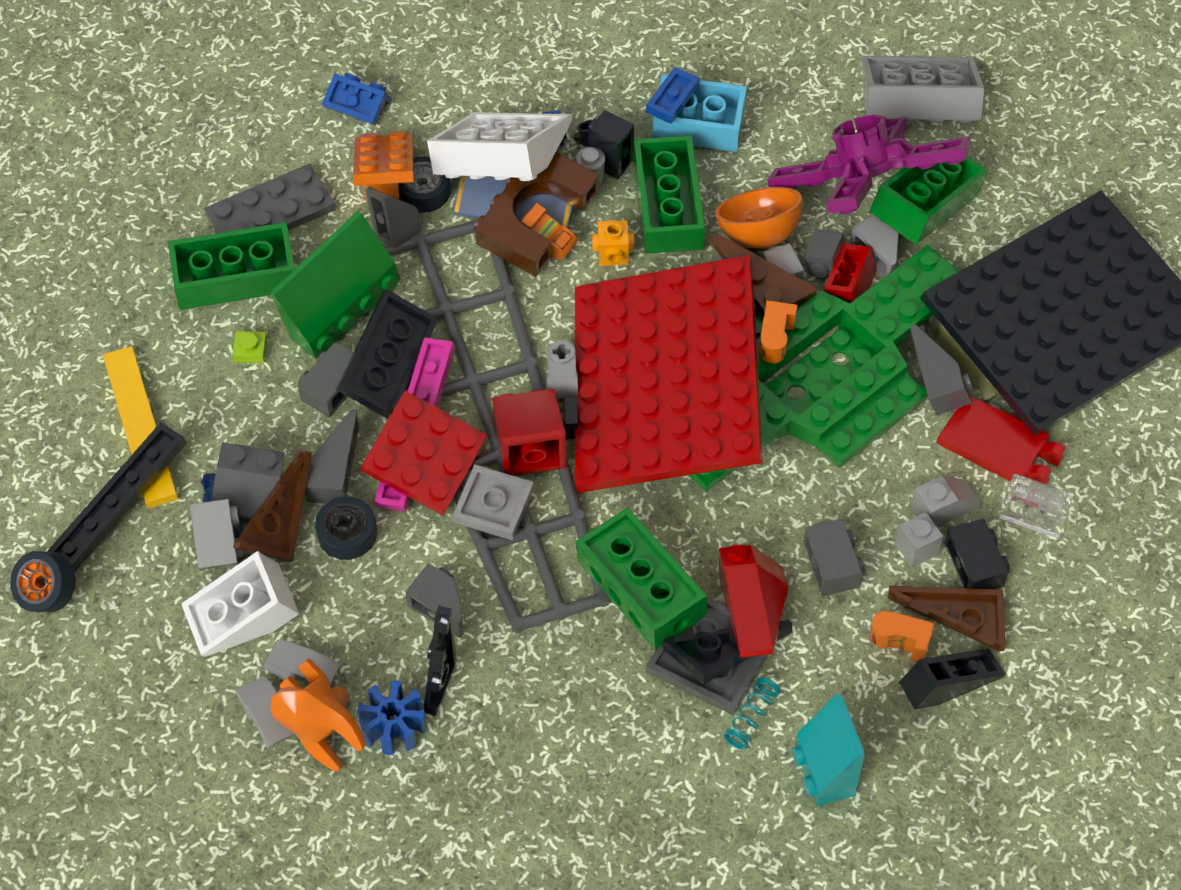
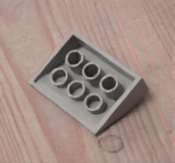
M861 56L866 115L885 116L886 120L905 117L906 122H915L916 119H926L934 123H941L945 120L971 123L973 120H981L984 85L973 57Z

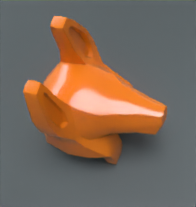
M309 658L298 669L310 684L302 688L291 676L286 678L279 685L281 689L271 698V713L274 720L297 735L304 748L316 760L337 772L343 767V764L331 749L326 738L333 731H336L357 751L364 749L366 742L357 722L345 708L350 700L346 689L338 686L330 688L326 674Z

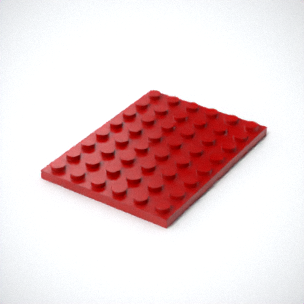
M750 255L575 286L576 371L578 373V395H575L577 397L578 429H575V488L578 493L763 463L753 266Z

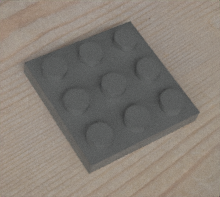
M707 597V616L676 636L674 641L695 639V633L715 632L719 629L731 628L732 624L727 606ZM661 646L655 650L646 665V672L734 715L768 655L752 656L710 682L702 684Z

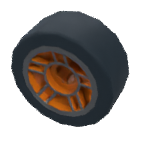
M32 551L23 555L16 562L11 573L10 588L13 598L23 609L29 612L53 613L64 608L71 600L75 590L76 577L73 567L66 557L57 552Z

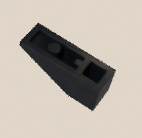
M986 648L919 659L899 681V684L914 709H921L943 704L999 680L1006 674L991 650Z

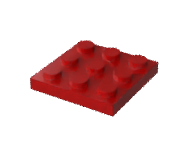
M405 390L364 460L360 471L443 516L487 435Z

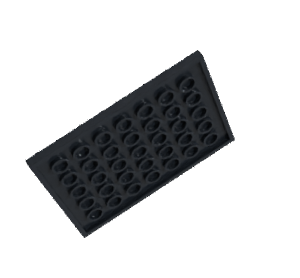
M1102 190L924 291L920 298L1034 436L1047 430L1181 347V280Z

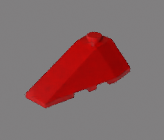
M732 545L719 548L720 583L740 658L774 654L779 633V623L784 612L785 598L788 595V583L783 567L752 545Z

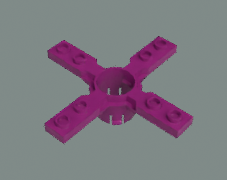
M865 115L853 118L857 130L856 133L851 119L833 129V136L831 138L835 142L836 149L830 150L825 160L775 168L767 181L769 187L795 189L801 185L816 187L831 178L842 177L826 204L829 213L840 212V214H850L859 208L872 187V177L899 167L912 168L919 166V169H927L943 162H947L950 165L958 164L967 158L972 149L970 136L912 146L902 138L908 128L905 117L886 120L885 116Z

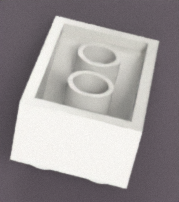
M258 551L181 604L199 652L203 657L272 633L299 615L279 563Z

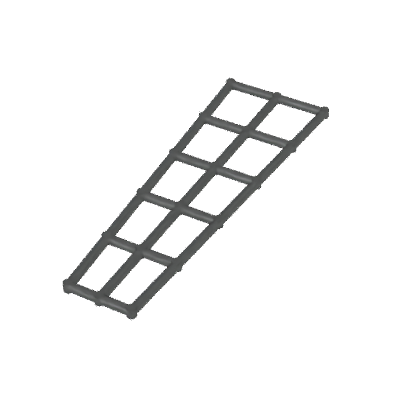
M477 220L428 234H416L413 238L408 239L396 248L388 244L383 245L390 256L417 249L438 304L437 307L424 311L436 318L443 317L451 341H453L456 347L455 351L465 378L445 383L441 397L470 389L493 449L492 452L476 456L468 471L473 469L474 464L484 467L498 463L503 473L494 417L481 385L527 372L532 389L545 390L505 260L491 253L502 289L450 303L428 245L475 233L474 226ZM505 300L524 361L477 374L454 314ZM376 305L374 306V308H373L371 311H369V312H370V315H372V313H373V311H374ZM567 458L566 468L557 469L571 514L534 524L529 509L526 507L520 521L522 528L517 529L513 540L500 536L485 539L482 531L467 527L476 551L482 560L511 624V628L515 633H521L525 629L551 621L563 620L568 616L597 607H606L610 603V598L590 576L596 595L564 604L539 538L541 535L575 526L578 539L589 533L585 513L575 488ZM461 485L453 497L456 505L463 492ZM527 540L552 608L521 617L491 550Z

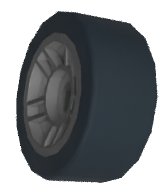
M430 157L413 158L414 182L398 183L399 199L416 206L419 213L432 212L441 208L448 201L451 194L450 178H446L445 175L433 174Z

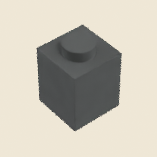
M815 229L804 253L809 275L819 278L829 277L843 243H845L843 233Z

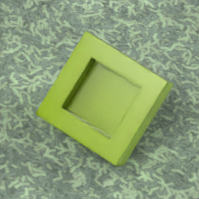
M236 331L232 355L233 361L240 363H264L267 342L266 332Z

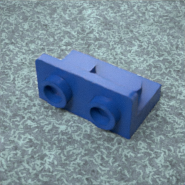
M334 73L322 105L330 110L375 126L384 103L390 104L392 100L385 92L386 88L374 82H370L369 85L360 83V78L349 73H345L344 76Z

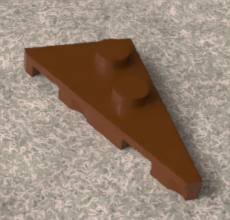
M718 233L711 236L710 243L722 260L750 255L753 266L754 304L763 317L767 300L798 306L816 295L817 289L815 286Z
M298 452L235 541L234 549L250 553L258 551L270 558L287 562L293 561L312 452Z
M889 586L888 599L997 651H1004L1006 641L1003 590Z

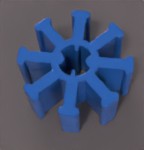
M401 681L390 682V698L385 699L379 692L378 685H374L368 689L370 705H363L362 702L358 704V718L366 744L371 747L372 743L380 738L384 755L394 754V737H399L405 744L406 750L410 751L416 747L414 730L421 733L426 731L425 711L422 709L421 695L416 689H413L412 693L404 698Z

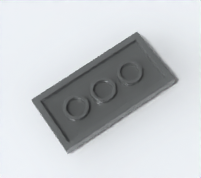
M309 163L207 206L204 210L215 232L222 233L287 222L288 230H291L335 211L336 207Z

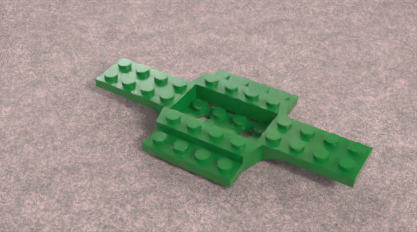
M927 244L851 303L820 291L811 299L797 306L794 330L785 329L787 334L786 355L778 363L765 362L759 355L764 317L759 310L755 312L762 449L774 439L792 435L817 447L840 468L925 401L928 397L927 390L907 373L908 365L897 347L911 333L910 328L912 325L916 324L919 327L934 315L920 299L923 292L958 273L959 270ZM838 325V330L830 337L812 348L809 353L796 363L790 365L787 370L774 380L769 381L767 385L763 384L765 380ZM837 353H842L849 358V362L846 365H836L831 358ZM792 387H800L805 391L806 395L802 399H793L788 395V390ZM737 468L688 476L705 492H708Z

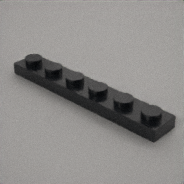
M160 422L47 552H57L66 557L75 572L187 444L185 438Z

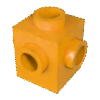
M627 220L598 221V233L592 234L593 251H598L599 266L629 265V250H634V232H628Z

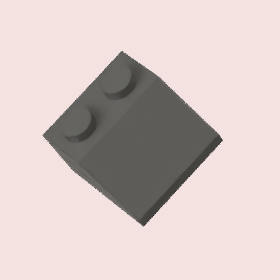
M222 442L211 501L229 499L231 506H237L239 520L250 521L281 478L285 452Z

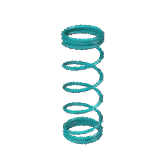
M758 678L754 685L756 693L747 696L749 705L740 707L741 717H735L732 720L734 729H727L724 733L725 740L737 749H746L748 746L747 740H752V738L746 732L735 727L734 722L736 719H743L753 728H759L755 721L743 716L742 709L750 707L760 716H766L762 709L750 704L749 697L751 695H758L765 703L774 704L772 699L758 693L756 686L770 697H778L781 693L780 687L768 678ZM762 684L770 686L775 692L766 689ZM729 735H732V736L738 738V739L741 740L744 744H740V743L736 742V741H735L734 739H732Z

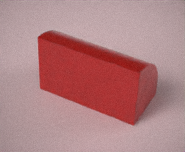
M843 243L824 286V291L848 303L853 302L870 288L877 272L872 248Z

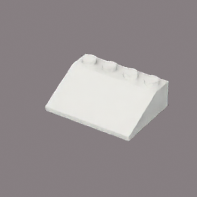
M473 112L427 141L433 174L445 175L446 178H457L464 175L470 176V179H481L491 176L495 180H505L511 177H519L520 181L533 180L537 178V174L548 168L572 122V114Z

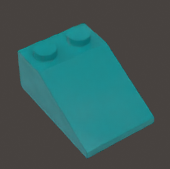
M842 694L834 695L797 733L795 747H792L794 762L797 767L802 766L805 773L803 785L808 797H814L817 806L855 796L865 752Z

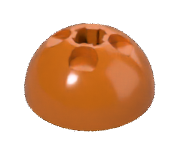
M768 187L747 191L721 203L715 211L716 220L723 233L734 243L745 248L768 249L782 243L796 229L802 215V196L798 191L785 187Z

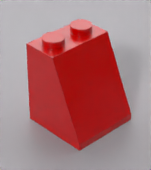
M536 389L528 393H507L499 397H492L493 416L503 473L514 476L566 468V435L554 389Z

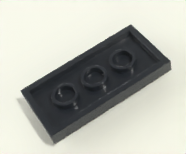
M385 289L336 390L389 419L412 378L424 338L431 337L438 318L390 290Z

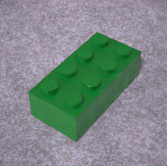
M692 135L634 139L633 164L645 254L703 250L705 226Z
M968 156L958 164L950 165L947 162H943L927 169H919V166L912 168L904 167L880 185L869 212L917 245L978 196L989 170Z
M287 222L168 241L173 284L179 310L271 295L270 292L295 269Z

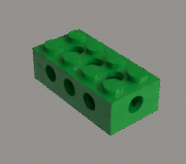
M628 507L576 541L578 562L654 650L663 646L664 639L669 637L675 638L707 616V595Z

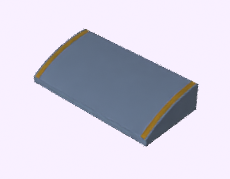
M462 175L458 185L453 214L476 219L482 215L485 216L490 210L493 198L497 194L501 195L506 188L508 179L495 180L491 176L481 179H470V176ZM540 194L525 199L514 213L521 222L533 206L538 203L546 209L545 213L556 220L559 225L569 229L575 207L555 196Z

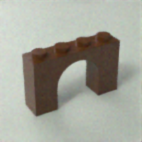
M555 152L548 168L537 174V178L530 181H520L519 177L509 178L506 188L501 195L497 194L493 198L487 214L480 216L474 226L476 244L536 277L552 256V243L550 239L526 227L516 218L514 213L517 207L531 196L546 194L555 196L584 211L599 190V174Z

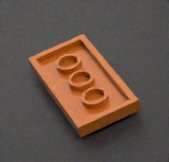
M394 131L385 136H377L376 133H364L360 137H355L354 186L414 182L413 135L406 134L404 131Z

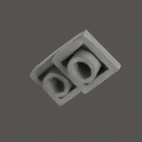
M277 640L262 668L283 680L291 676L309 685L310 683L298 667L310 658L326 674L330 685L340 663L309 648Z
M264 676L235 690V693L249 721L253 719L266 747L269 748L295 735V733L273 719L271 698L277 691L267 677Z

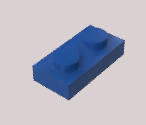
M674 67L647 103L646 113L672 124L699 87L700 78Z

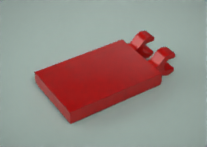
M970 395L972 404L956 409L938 436L937 444L1020 486L1023 480H1026L1036 487L1044 489L1049 481L1048 476L1052 470L1042 464L1033 465L1039 457L1058 467L1064 457L1062 454L1066 447L1058 442H1048L1050 435L1045 432L1034 436L1023 421Z

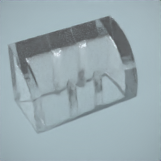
M1014 474L998 518L1059 539L1075 494Z

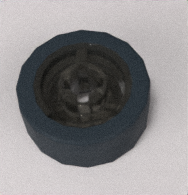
M339 497L330 500L321 507L316 516L315 529L321 549L331 557L339 560H352L361 557L372 548L376 541V519L372 508L363 500L355 497ZM349 525L351 528H350V529H347L346 527H343V526Z

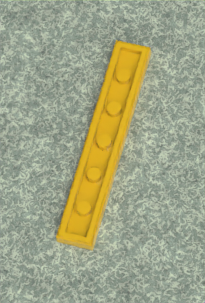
M132 346L102 355L131 454H133L156 428V424ZM168 465L143 493L147 509L178 500Z

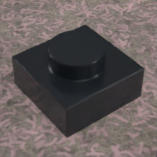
M564 397V410H560V414L565 428L566 440L575 439V429H578L577 397Z

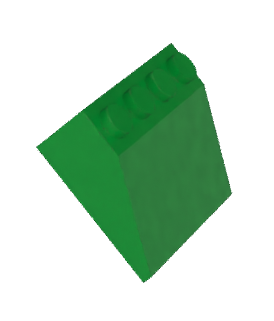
M357 211L270 293L291 340L313 358L317 359L344 332L351 330L355 322L362 315L374 308L385 289L392 291L401 278L395 262L365 217Z

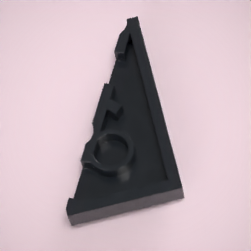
M440 605L435 615L433 639L427 652V658L430 659L423 708L426 714L433 716L437 715L457 663L452 609Z
M780 621L777 641L792 633L793 623L791 621ZM732 627L719 629L715 632L695 633V639L675 642L673 637L663 640V649L702 684L710 682L750 658H740Z

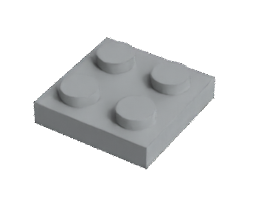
M474 464L452 515L453 523L513 540L534 490V482Z

